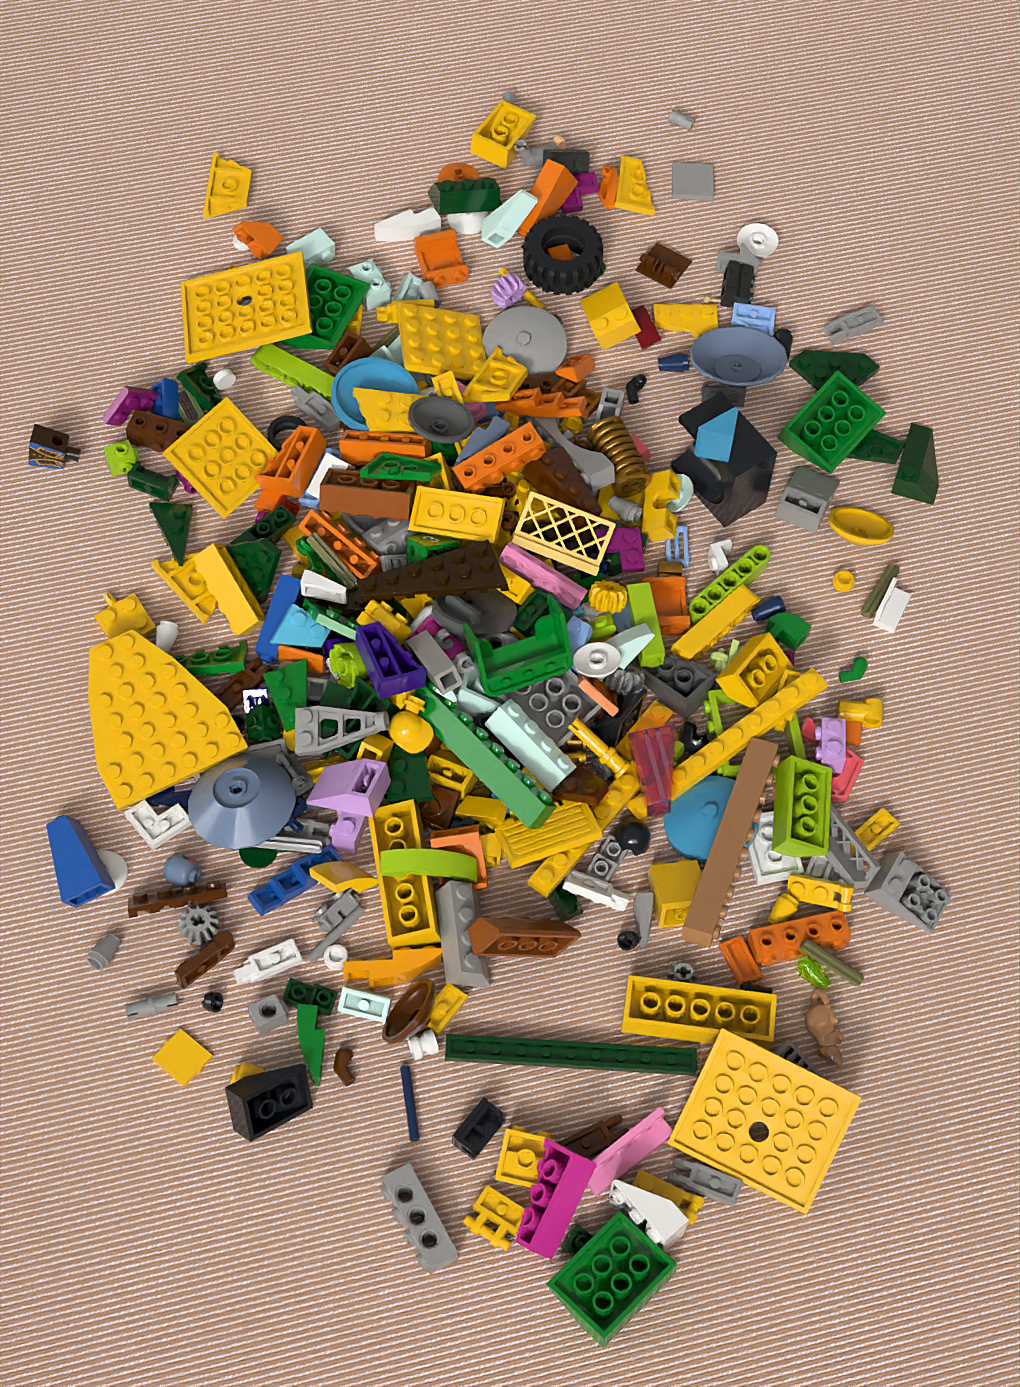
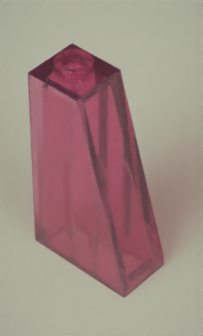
M675 724L628 733L629 749L647 817H661L666 813H671L676 741Z

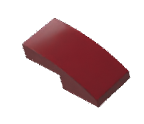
M644 305L633 309L632 313L641 329V332L635 334L641 349L645 350L661 342L659 333Z

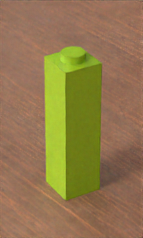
M650 583L628 584L626 587V592H628L626 604L631 627L646 623L655 635L638 653L640 667L654 668L663 665L665 649Z

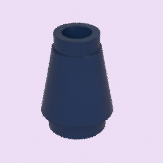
M682 352L658 358L659 371L677 373L689 371L688 353L682 354Z
M772 595L750 611L754 621L758 622L769 619L775 614L784 613L786 608L779 595L776 597Z

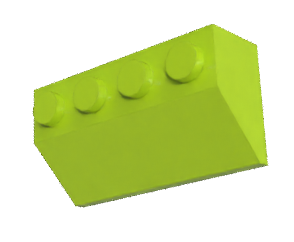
M793 755L779 764L776 769L771 851L789 857L825 856L828 854L832 768Z

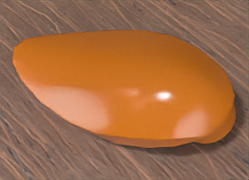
M604 165L601 168L603 176L599 184L598 195L601 203L609 210H613L619 175L616 168Z

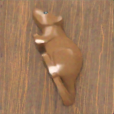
M816 988L811 994V1007L805 1016V1027L817 1041L820 1048L817 1055L841 1067L843 1057L836 1044H842L841 1041L844 1040V1036L841 1031H835L834 1024L837 1023V1018L823 988ZM819 996L823 1000L824 1005L819 1002Z

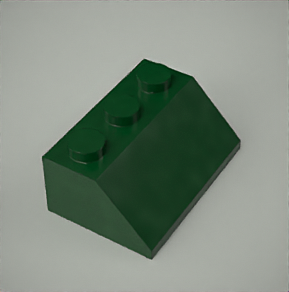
M490 177L476 180L463 179L462 181L444 180L442 182H435L428 190V196L438 215L494 211L499 207L500 187L495 178Z

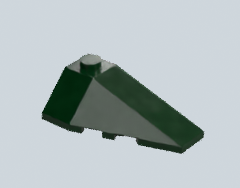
M911 423L891 493L934 505L939 481L933 430Z

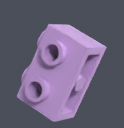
M822 717L820 726L815 727V740H818V746L815 748V761H818L820 765L832 768V773H842L846 761V719Z
M338 810L337 823H332L329 831V836L332 837V847L355 855L369 821L368 816Z

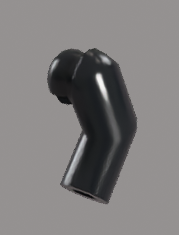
M642 374L633 377L626 384L629 404L633 405L639 402L638 392L647 382L646 377Z

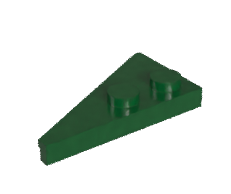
M202 362L180 371L176 378L196 398L197 402L209 412L222 401V398L213 383V378L207 377L205 372L207 369L206 363Z
M149 502V510L153 513L156 524L161 529V534L167 546L170 547L175 562L179 566H183L193 505Z

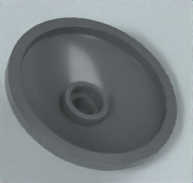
M442 396L423 397L413 402L408 411V421L413 430L421 437L435 443L452 444L460 442L469 437L474 429V417L470 410L451 398Z

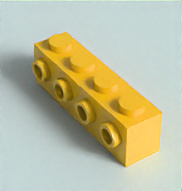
M212 543L192 558L196 564L197 572L205 579L208 591L215 596L218 601L219 610L226 615L230 622L231 630L237 636L249 635L264 624L266 615L224 544Z

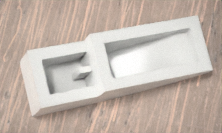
M433 207L414 214L409 209L374 224V238L376 241L414 240V237L441 232V217Z

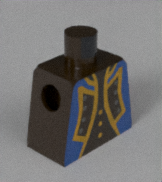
M34 424L29 442L28 465L64 469L66 459L79 462L81 449L69 446L70 436L68 434Z

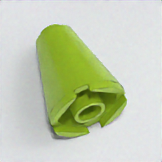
M355 642L334 645L335 648L330 650L329 661L332 673H337L340 680H337L340 686L348 689L354 688L356 675L364 680L370 678Z

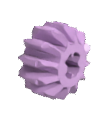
M513 272L511 274L506 273L504 277L500 276L499 280L494 282L495 285L490 288L492 300L504 309L506 307L511 308L514 304L517 305V302L522 300V296L526 294L525 289L527 286Z

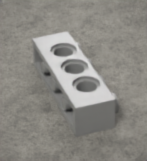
M410 1162L382 1176L383 1186L380 1187L381 1193L386 1201L391 1200L394 1206L392 1213L398 1224L403 1223L406 1229L404 1236L410 1246L414 1245L417 1249L418 1254H416V1258L422 1269L427 1268L429 1274H432L457 1261L458 1252ZM405 1192L412 1195L409 1201H402L398 1197ZM414 1215H421L424 1221L420 1224H414L410 1219ZM431 1237L437 1243L432 1247H427L422 1241L425 1238Z

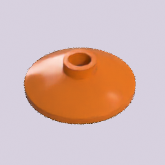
M465 163L448 164L441 169L438 175V182L444 180L462 181L463 179H479L477 171Z

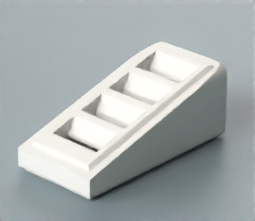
M307 569L304 570L300 582L301 594L303 596L342 604L347 603L346 587Z

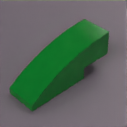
M298 1004L297 1027L302 1059L313 1084L320 1087L326 1040L325 1030L317 1029L319 1015L317 1005Z

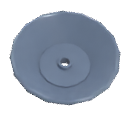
M742 326L721 327L707 331L694 340L689 351L691 363L701 375L729 387H750L772 381L784 371L788 362L785 348L775 337L760 330Z
M251 755L228 758L209 768L195 783L188 799L189 821L197 835L213 846L232 850L255 847L276 836L289 822L296 804L295 788L287 771L270 759Z

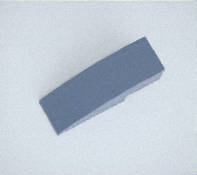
M495 415L486 430L478 426L457 457L454 466L505 437L511 424Z

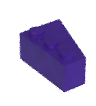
M377 621L356 627L355 645L379 698L383 699L425 687L427 670L423 666H419L412 659V655L408 651L405 652L397 644L398 640Z

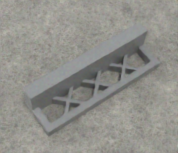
M830 804L828 854L825 857L846 884L853 885L854 889L867 888L881 866L835 807ZM837 827L842 829L843 841L838 838ZM850 843H853L856 848V857H853L851 854ZM863 860H866L871 867L867 874L864 871Z

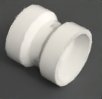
M432 1029L424 1031L420 1037L414 1035L407 1039L414 1060L421 1059L424 1053L430 1055L439 1053Z

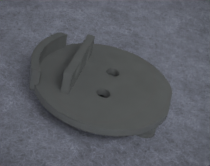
M488 589V593H479V590L466 591L462 595L436 596L432 603V616L442 628L454 633L459 640H466L463 623L467 622L476 637L493 636L509 629L514 624L517 615L514 601L497 589Z

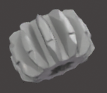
M628 664L624 670L618 667L616 671L605 677V684L611 690L617 691V693L626 694L643 688L645 674L638 667Z
M197 904L194 910L188 906L187 913H181L180 915L181 921L178 922V929L182 930L180 932L183 939L187 938L190 945L195 940L198 946L202 945L203 940L210 944L211 936L218 934L217 928L220 927V921L217 920V912H210L211 909L208 905L201 909L200 904Z

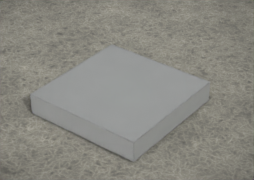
M672 164V199L713 201V164Z

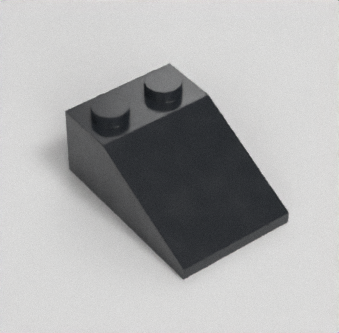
M641 688L618 696L619 711L612 717L606 710H603L604 715L600 719L596 718L589 729L608 747L616 748L639 720L647 689Z
M303 1063L249 1075L225 1087L233 1130L250 1142L313 1108L306 1066Z

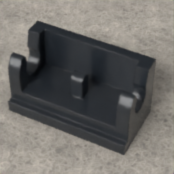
M483 1097L452 1135V1144L475 1160L505 1123V1119L502 1117L503 1112Z

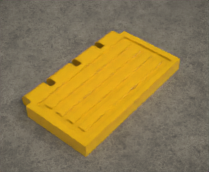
M561 800L562 805L559 806L557 801L553 802L557 808L541 828H528L518 817L517 821H514L513 817H509L504 820L503 824L496 823L497 828H494L495 835L511 868L513 869L603 838L602 831L588 804Z

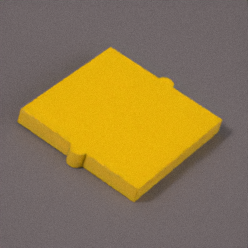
M180 1028L169 1041L164 1042V1046L153 1056L152 1060L185 1087L197 1074H201V1069L213 1058V1055Z

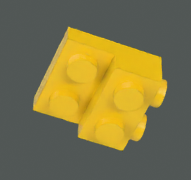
M512 1125V1129L506 1128L495 1180L531 1188V1185H536L540 1170L536 1169L538 1161L544 1158L546 1148L543 1147L545 1137L555 1142L556 1139H551L552 1134L537 1131V1135L527 1133V1128Z

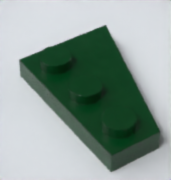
M872 429L846 458L896 464L905 443Z

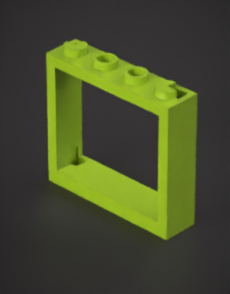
M723 689L708 691L706 700H703V712L708 714L709 719L707 720V732L712 734L713 740L723 733L718 705L739 703L729 698ZM795 714L793 720H787L785 726L790 755L807 760L797 714ZM728 760L717 768L715 772H717V775L736 781L741 765L730 766ZM773 768L772 773H775L774 778H776V768Z

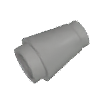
M616 495L612 496L608 503V507L627 523H636L642 514V508L639 507L638 503Z
M109 933L88 951V957L86 958L88 964L100 971L103 968H107L120 944V939L116 935Z

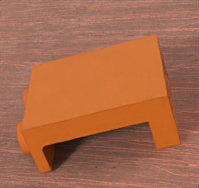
M455 229L414 237V252L425 282L433 281L434 286L439 288L444 285L461 283L468 280L469 268L467 264H464L458 249Z
M676 575L669 577H642L640 583H650L661 635H685L690 627V615H687L685 595L686 577Z
M479 824L431 832V848L477 858V882L471 884L476 892L488 887V876ZM438 876L439 889L450 880L452 881V877Z

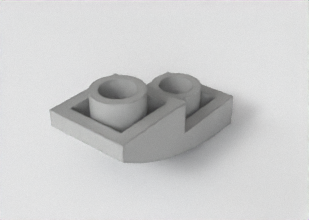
M609 835L599 853H596L585 874L609 882L629 850L622 851L614 837Z

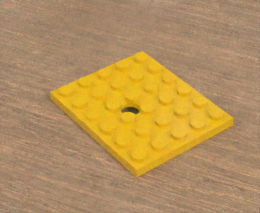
M302 251L180 282L185 359L188 364L313 332L305 259ZM251 296L253 299L248 305H238L242 302V297Z
M722 1028L667 1144L732 1177L742 1180L745 1184L807 1215L862 1097ZM754 1122H763L767 1125L769 1136L766 1140L757 1142L750 1137L749 1128Z

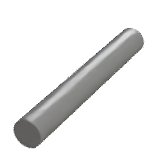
M357 906L307 956L308 960L315 963L324 954L325 950L333 945L364 913L363 909Z

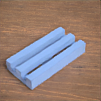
M677 526L676 538H674V559H671L670 539L665 540L666 562H682L684 568H688V526ZM678 531H682L683 559H679Z

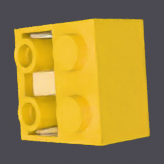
M439 750L431 754L428 759L427 766L432 782L461 792V802L467 795H470L479 778L454 753Z

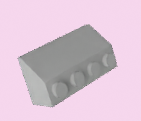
M450 880L435 892L446 983L489 988L491 985L487 956H474L467 930L478 917L482 916L479 895L471 883Z

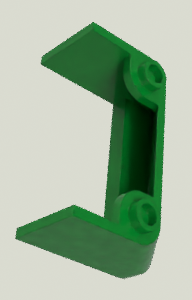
M552 594L547 595L550 614L536 621L534 626L535 635L493 650L487 639L476 638L467 622L462 624L468 653L480 684L488 696L497 697L563 674L572 667L573 658L565 615Z

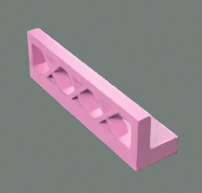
M511 541L506 545L498 559L499 563L535 587L540 588L547 594H552L557 601L573 611L577 609L588 591Z
M661 1107L657 1108L592 1160L597 1163V1166L587 1187L596 1197L612 1185V1181L615 1179L619 1180L669 1140L673 1130L663 1119L665 1111Z

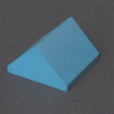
M737 407L699 426L694 454L697 457L729 461L738 415Z

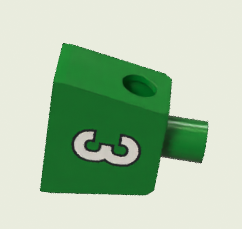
M429 534L409 536L406 541L407 559L414 563L459 549L460 541Z

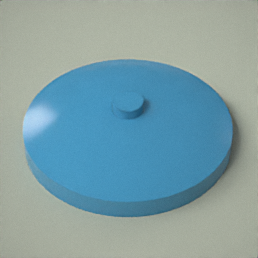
M362 358L350 362L337 373L332 384L331 403L336 415L345 425L353 430L369 431L366 419L359 410L357 399L352 395L353 387L419 395V390L411 374L399 364L383 358Z
M706 776L665 807V833L672 847L680 855L689 860H697L698 863L706 864L735 780L722 776ZM759 823L753 824L752 828H755V834L752 843L758 833ZM747 842L746 847L749 848L752 843Z

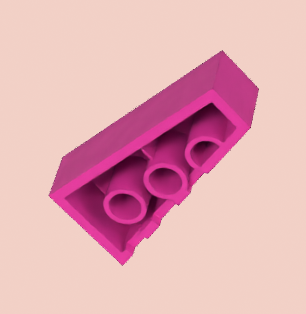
M545 1137L543 1147L546 1148L543 1159L538 1161L536 1169L540 1170L536 1185H531L529 1192L531 1203L529 1207L524 1209L515 1242L534 1253L552 1260L597 1163Z

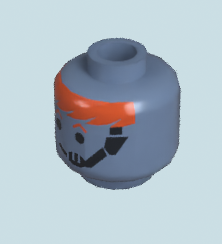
M178 853L166 860L163 874L169 883L182 887L197 883L201 877V870H199V863L196 859Z

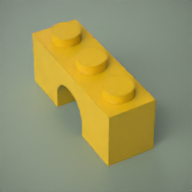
M669 469L650 474L652 481L645 488L641 533L648 535V539L652 542L676 538L678 518L665 507L672 500L680 499L682 480Z

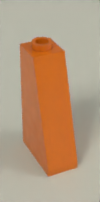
M547 159L530 191V194L538 198V202L517 229V234L525 238L529 229L535 224L538 225L540 220H547L549 216L555 215L576 187L578 181L564 165Z

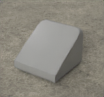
M307 677L308 701L320 702L329 679Z

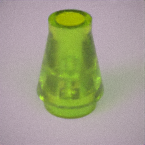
M810 956L796 968L799 972L798 976L815 988L825 989L832 983L827 978L818 961L813 960Z

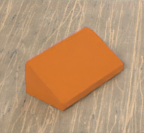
M592 354L572 356L558 367L555 373L573 382H580L595 369Z
M279 645L280 663H283L285 660L297 662L307 659L308 671L317 674L324 673L327 657Z

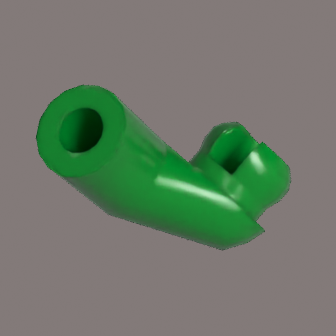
M863 657L854 658L851 670L838 673L840 683L860 680L868 668L867 660Z

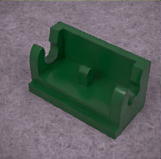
M136 461L127 473L130 488L168 502L180 484L177 475L173 474L169 478L147 470L141 466L140 461Z
M563 879L548 896V899L560 921L564 922L582 914L583 910L575 895L568 890L562 889Z

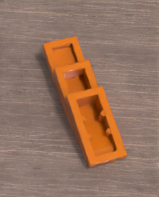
M540 388L516 391L510 401H496L494 407L495 410L517 415L562 418L582 416L587 406V400L585 396L565 399L562 392L542 395Z

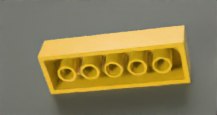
M414 799L379 807L374 816L368 817L388 944L393 950H397L401 947L414 949L439 943L441 938L432 877L416 874H406L405 877L380 876L381 851L412 848L427 849L420 809Z
M628 975L621 1032L714 1045L721 1029L725 1028L770 1051L774 1040L777 995Z

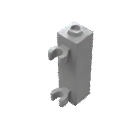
M446 629L440 630L434 638L425 630L407 640L406 643L416 662L427 670L426 675L439 692L444 695L462 685L463 682L459 673L470 672L473 666L470 662L462 665L463 661L469 659L465 652L458 654L455 660L451 661L442 650V648L449 649L454 645L450 638L443 641L445 637L449 636Z

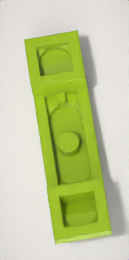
M435 849L385 850L380 853V876L405 877L406 874L452 877V881L476 883L477 858L461 853Z

